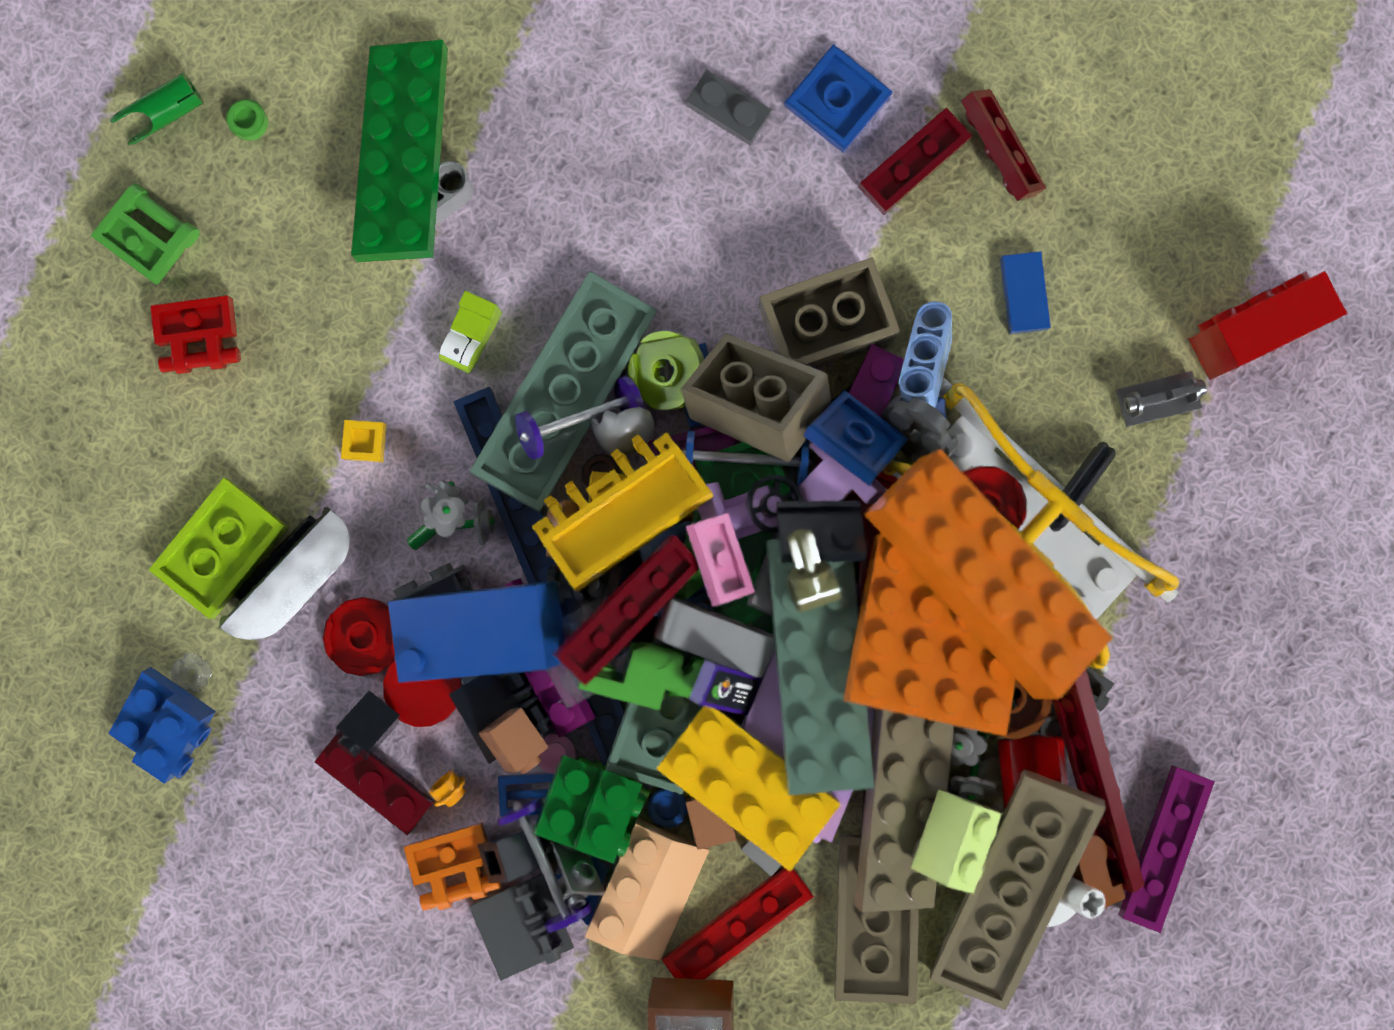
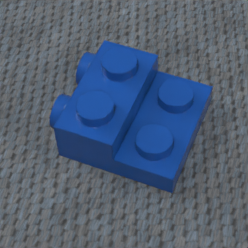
M150 667L141 672L108 734L136 752L132 760L134 764L165 784L174 777L180 779L190 769L194 762L191 754L209 736L212 728L208 724L216 711Z

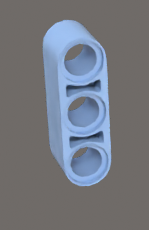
M932 301L925 303L916 313L899 377L900 396H903L901 401L909 403L914 397L927 402L934 408L937 405L952 344V312L942 302Z

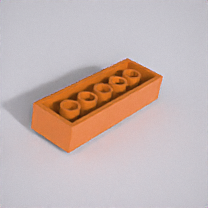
M941 449L919 458L864 514L1034 699H1060L1111 641L1112 636Z

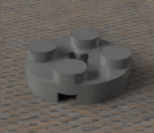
M897 396L883 410L881 418L908 438L901 451L910 456L913 463L919 458L939 449L948 458L958 446L957 436L955 435L951 440L949 433L946 431L951 424L941 412L927 402L913 397L908 403L901 401L903 396Z

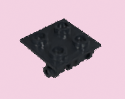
M524 672L480 675L448 694L488 764L495 761L496 758L478 733L510 709L522 708L540 735L551 728V718L544 711L538 695L535 694Z

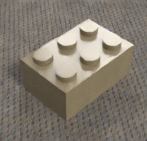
M873 257L762 295L759 299L758 308L774 352L812 368H817L868 350L871 344L879 346L894 341L900 332Z
M727 333L681 388L690 419L786 462H790L807 439L803 436L807 428L832 403L827 373Z

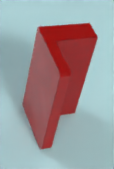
M1030 734L1018 739L1003 738L998 740L1005 809L1024 769L1068 786L1062 737Z

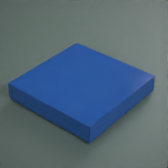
M833 44L785 101L784 106L844 153L891 97L893 91Z
M843 391L818 416L803 435L868 486L872 484L908 441L906 436L846 391Z

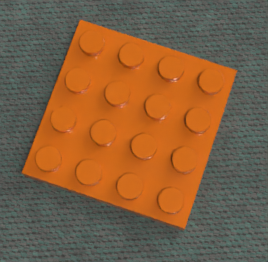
M882 534L874 535L843 701L999 736H1007L1016 679Z

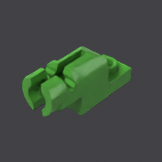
M649 642L632 643L622 673L616 672L617 667L608 663L586 686L578 681V689L659 710L665 690L669 691V696L690 698L704 661L712 660L692 655L689 662L682 667L683 658L680 650Z

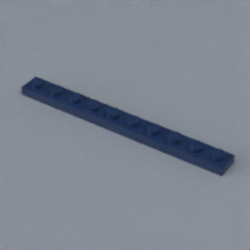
M490 386L453 401L476 458H478L503 416ZM487 484L528 584L547 582L549 566L557 565L553 557L546 556V547L532 527L545 517L543 511L541 510L538 513ZM575 598L568 599L566 603L560 604L565 641L587 620L580 601H577ZM581 689L596 717L587 722L586 726L600 760L605 766L625 710L619 699Z

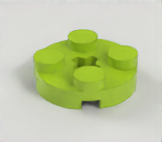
M672 331L651 333L640 342L643 344L638 348L637 353H632L628 365V377L636 384L645 403L649 404L648 406L657 410L681 409L686 406L681 388L704 361V356L699 349L698 343L693 338ZM666 360H669L670 365L674 366V374L669 381L667 377L660 376V369L665 367Z

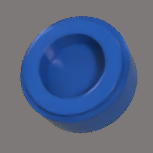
M663 788L657 789L651 795L648 803V813L651 820L663 828H672L679 825L687 814L685 795Z

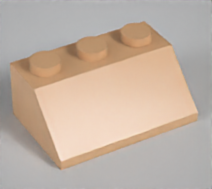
M637 817L630 832L631 840L629 847L623 857L619 856L604 890L605 894L601 896L592 920L588 925L585 938L623 955L660 961L709 849L697 850L695 842Z

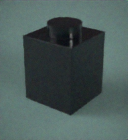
M368 691L336 726V736L339 738L337 745L349 756L356 758L359 754L367 761L397 727L400 715L371 691Z
M522 827L477 844L489 883L510 882L540 868ZM537 835L544 852L546 853L545 840L543 837Z

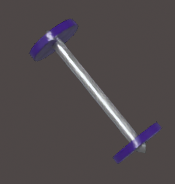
M627 376L618 378L615 383L616 400L539 427L530 413L527 411L518 413L515 417V425L524 451L531 459L535 460L543 456L542 436L603 415L606 410L614 411L620 408L622 412L635 407L644 409L642 397L636 384Z
M539 797L524 804L515 802L514 808L499 816L497 822L499 826L517 819L520 822L560 911L559 914L544 924L547 932L550 933L567 926L573 927L574 923L588 915L592 908L589 902H586L582 908L572 910L569 908V905L564 904V894L537 835L532 833L534 828L527 815L543 806V800Z

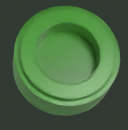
M242 99L236 101L227 111L226 122L229 129L242 140H256L267 130V114L253 100Z

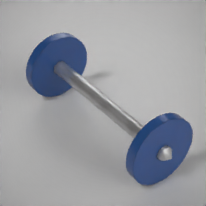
M687 431L686 450L682 451L692 466L693 460L798 467V486L807 478L808 467L814 463L809 458L808 439L799 448L798 457H793L790 462H786L773 455L694 450L695 431Z

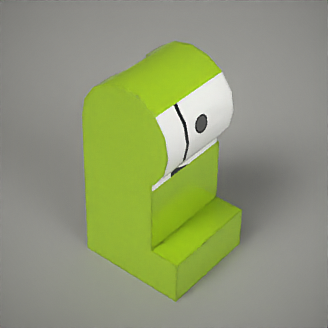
M464 291L458 304L460 308L450 327L451 330L440 349L439 360L466 373H470L476 366L502 315V311L496 304L468 291Z

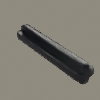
M1100 442L1092 449L1062 490L1078 507H1080L1115 458V449L1109 447L1106 442ZM1060 513L1049 527L1052 531L1058 532L1067 525L1069 520Z

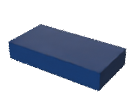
M1041 251L1003 255L1000 258L1009 334L1049 330L1051 324Z

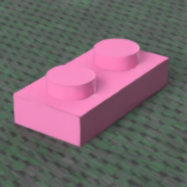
M728 513L686 527L712 607L755 592Z

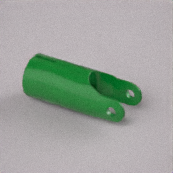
M182 72L115 113L110 122L114 123L131 113L141 112L147 115L152 122L147 129L135 135L127 142L128 145H133L204 104V101L196 87L192 85L191 80Z

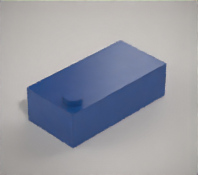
M557 581L412 596L388 601L398 683L547 670L562 664L553 655L565 642Z

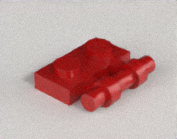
M225 295L150 306L154 344L160 347H171V356L158 359V366L162 373L175 371L177 374L191 373L194 368L209 366L212 370L226 368L227 364L241 361L238 347L224 349L222 338L237 337L233 298ZM206 342V351L188 352L187 343Z

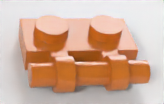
M483 822L416 841L403 847L414 886L430 882L432 892L419 896L423 911L436 907L439 910L452 907L453 902L469 897L477 900L487 897V892L501 888V883H489L487 876H483L480 872L479 867L483 866L477 844L488 840ZM464 871L467 882L450 887L447 885L445 877Z

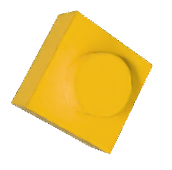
M344 420L341 459L384 463L387 424L383 422Z

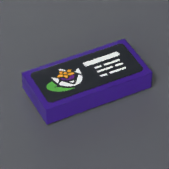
M705 660L690 695V700L702 706L747 716L762 678L749 675L723 664Z

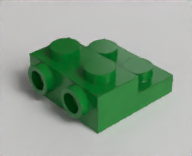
M561 755L532 833L614 863L616 856L623 857L629 847L631 833L626 832L630 817H638L644 805L645 794L640 793L642 784Z

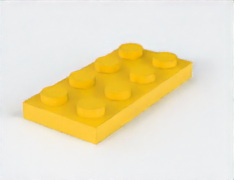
M703 706L657 766L659 772L789 871L797 864L841 805L840 801L828 792L788 795L785 759L722 711Z

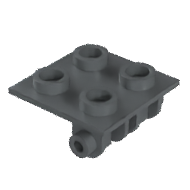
M543 873L469 906L500 981L544 961L546 964H551L561 958L560 954L574 948L566 927L548 933L544 926L549 919L560 912Z

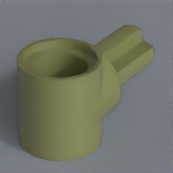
M809 529L793 531V534L788 537V542L795 567L790 571V576L787 577V584L797 611L802 613L840 600L841 594L837 579L831 566L819 560L813 532Z

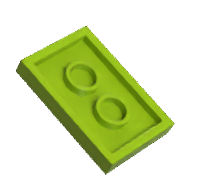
M223 478L148 570L208 619H215L289 526L233 481Z

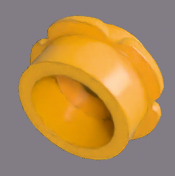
M453 770L441 776L429 790V794L435 799L434 805L438 807L445 804L447 807H451L456 804L466 792L463 788L465 778L463 776L458 777Z

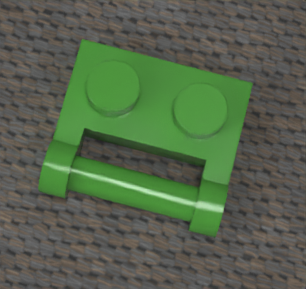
M133 184L123 193L91 234V237L151 282L158 285L185 249L194 244L200 235V230L190 222L183 223L148 197L149 193L139 184ZM136 209H140L174 235L166 244L131 218V214Z

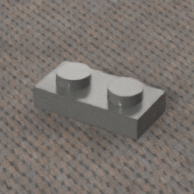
M708 70L705 71L686 100L688 108L750 146L771 115L770 108Z

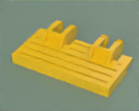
M668 433L653 442L660 453L657 457H655L639 434L631 439L637 453L643 456L647 464L636 471L632 469L629 460L623 452H620L619 449L612 452L611 456L626 478L621 480L616 471L612 470L586 488V491L593 499L589 504L573 481L564 485L571 500L576 502L580 508L579 511L569 518L563 513V508L557 499L551 495L544 499L545 504L559 525L554 527L546 516L532 527L576 592L586 587L714 497L711 490Z

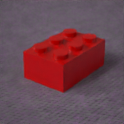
M1307 271L1283 282V284L1273 289H1268L1248 299L1246 302L1236 307H1231L1197 325L1200 333L1188 340L1209 380L1241 367L1348 313L1326 271L1311 278Z

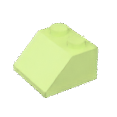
M938 790L911 869L947 887L974 894L977 882L982 876L983 865L991 842L995 838L1001 813L989 806Z

